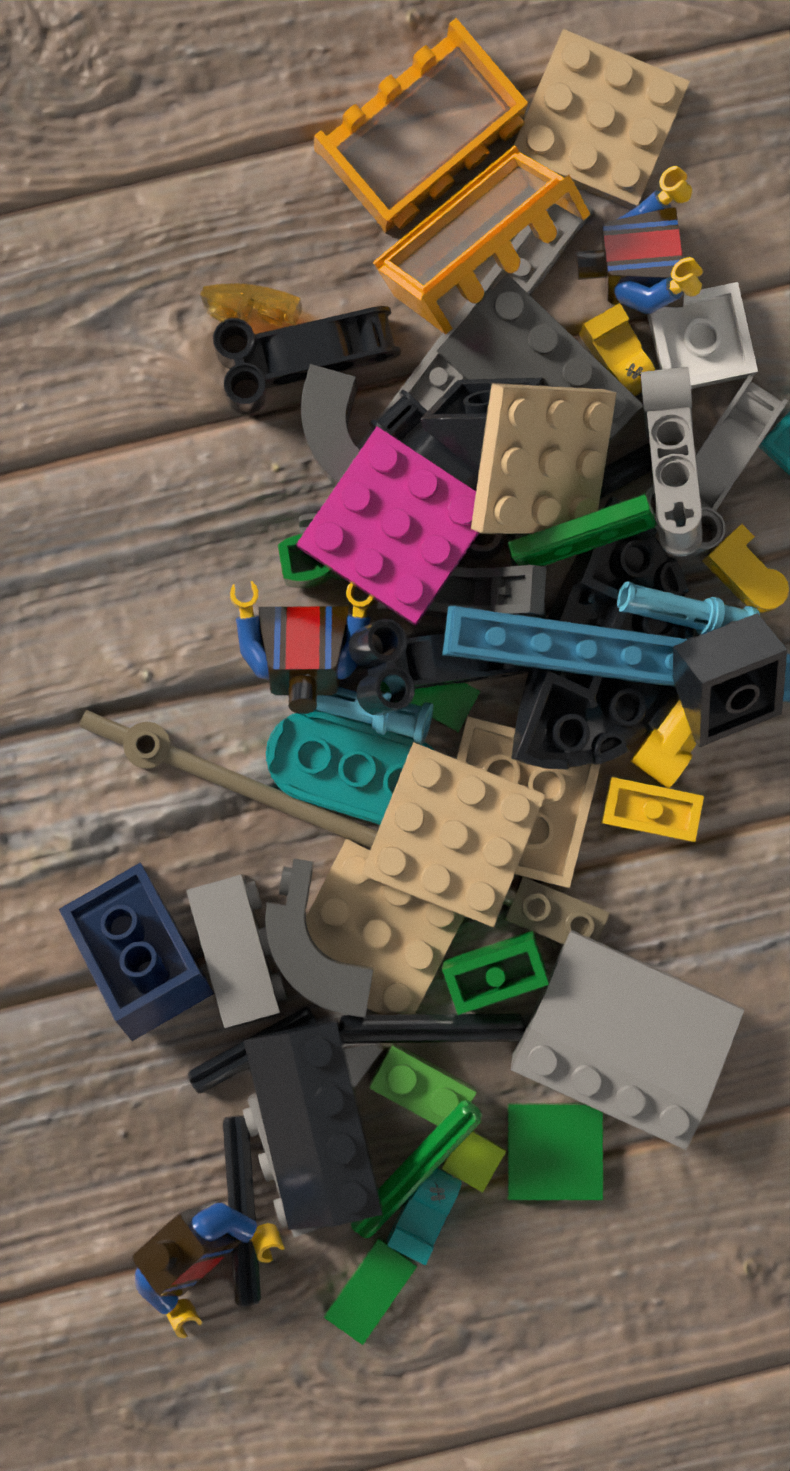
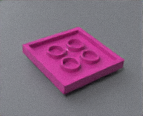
M376 427L296 545L299 549L416 626L480 533L471 529L476 491L379 427Z

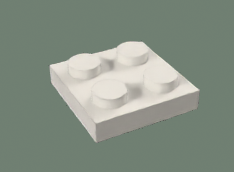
M738 282L702 289L698 295L692 297L684 293L683 307H663L652 314H647L659 370L688 367L691 389L747 378L749 375L755 376L758 369Z

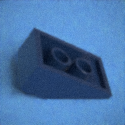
M141 862L59 909L115 1022L131 1041L136 1040L215 994Z

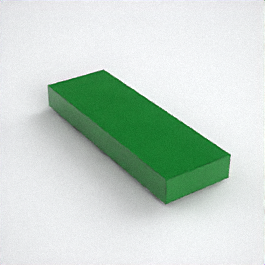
M642 495L508 543L512 557L519 566H545L655 528L658 524L646 495Z

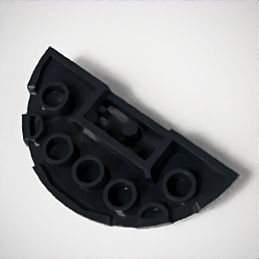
M610 497L603 509L623 501L616 497ZM656 528L577 554L547 618L548 620L681 639H689L694 636V628L629 612H620V608L617 607L618 594L625 582H632L635 585L683 597L689 592L677 559L669 557L656 539L655 535L658 532ZM532 667V671L528 673L518 711L511 759L530 766L561 770L587 764L598 765L613 760L630 751L628 747L645 732L653 731L654 728L656 729L678 698L676 687Z

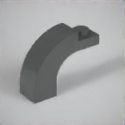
M310 364L301 401L303 430L316 463L329 481L336 486L360 451L349 436V418L358 385L355 376Z
M537 565L500 568L456 567L423 616L447 618L448 607L450 606L520 616L544 615L547 567ZM378 601L377 609L392 611Z
M294 858L292 868L284 866L281 876L279 895L287 896L286 905L268 902L266 905V933L273 958L288 982L311 1002L333 1012L365 1018L374 967L334 960L316 946L309 934L306 922V910L314 862Z

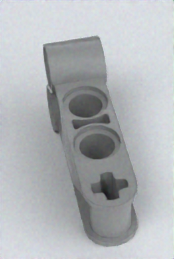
M680 367L641 372L646 439H649L659 540L662 548L667 553L683 557L695 552L702 543V511L693 440L689 368ZM669 441L679 442V444L673 446L664 445L665 442ZM672 482L684 483V485L680 487L667 486L669 483Z
M751 375L742 384L695 455L702 511L701 522L710 528L711 540L709 542H702L699 548L690 554L692 556L708 554L723 539L725 522L716 510L788 402V399L784 398L781 401L751 381L753 376ZM677 482V484L669 483L667 486H670V487H680V486L684 485V483H682V482ZM654 484L645 493L650 505L651 498L655 497Z

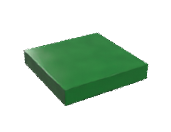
M507 1103L508 1200H603V1112L584 1103Z

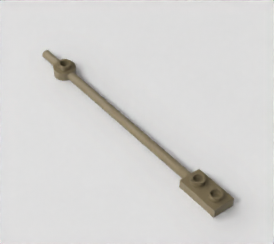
M88 710L85 711L81 719L80 728L123 745L126 757L137 767L154 769L167 763L370 849L372 848L378 831L311 803L295 799L285 792L174 747L168 732L156 723L140 722L129 728ZM145 736H150L155 741L153 751L148 754H143L138 747L139 741ZM525 877L521 878L517 889L509 887L503 904L509 906L504 920L530 931L533 930V932L561 944L565 943L571 930L598 942L610 914L605 910Z

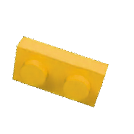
M611 777L601 824L695 842L704 796Z

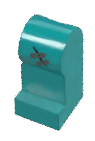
M437 1168L405 1201L387 1237V1246L426 1266L434 1249L436 1239L458 1196L462 1181Z

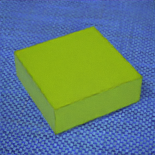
M473 1131L450 1154L441 1167L446 1172L483 1193L505 1155L506 1149Z

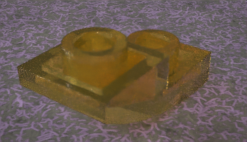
M237 283L204 286L200 293L203 306L208 308L207 314L220 322L228 318H239L247 322L252 310L256 309L258 310L257 316L270 324L282 326L283 322H286L290 325H296L302 312L301 298L269 287Z

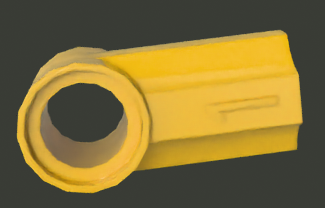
M680 698L657 729L654 728L647 735L630 760V762L668 789L675 783L693 757L691 751L696 746Z

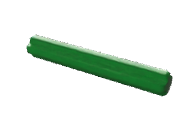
M468 1100L461 1101L378 1189L382 1202V1215L351 1222L353 1231L359 1233L365 1239L372 1237L481 1123V1110Z

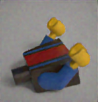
M672 166L663 172L659 181L662 192L654 191L636 208L616 220L606 222L602 226V250L576 252L578 280L605 278L607 301L612 305L620 303L641 313L652 314L663 307L681 308L684 305V293L692 297L698 295L702 289V283L697 277L703 274V269L695 259L691 257L683 259L676 207L671 208L670 204L672 201L685 203L692 196V187L686 182L687 174L680 167Z
M251 581L253 598L249 602L238 601L235 596V584H233L230 589V600L235 607L239 608L240 617L236 618V625L242 657L258 678L269 681L272 694L289 695L288 707L292 712L308 714L315 711L317 708V695H333L337 693L340 679L350 677L358 665L351 658L349 652V641L357 629L370 624L371 617L366 616L367 608L371 607L376 599L369 595L363 602L355 601V585L350 583L346 590V596L349 602L353 604L352 614H348V606L259 607V615L254 614L253 606L256 604L259 591L255 583Z
M219 1200L183 1211L172 1218L133 1254L132 1260L138 1267L135 1272L136 1289L161 1314H166L177 1337L186 1338L187 1334L182 1325L187 1321L193 1320L198 1325H202V1321L191 1300H178V1296H183L241 1242L252 1241L259 1261L264 1263L273 1261L270 1248L285 1249L278 1228L271 1223L257 1226L256 1221L228 1205L220 1203Z

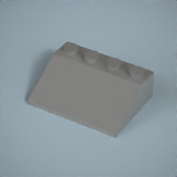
M571 930L548 977L549 985L544 986L525 1026L522 1039L514 1049L511 1070L687 1150L707 1109L745 1011L744 1008Z

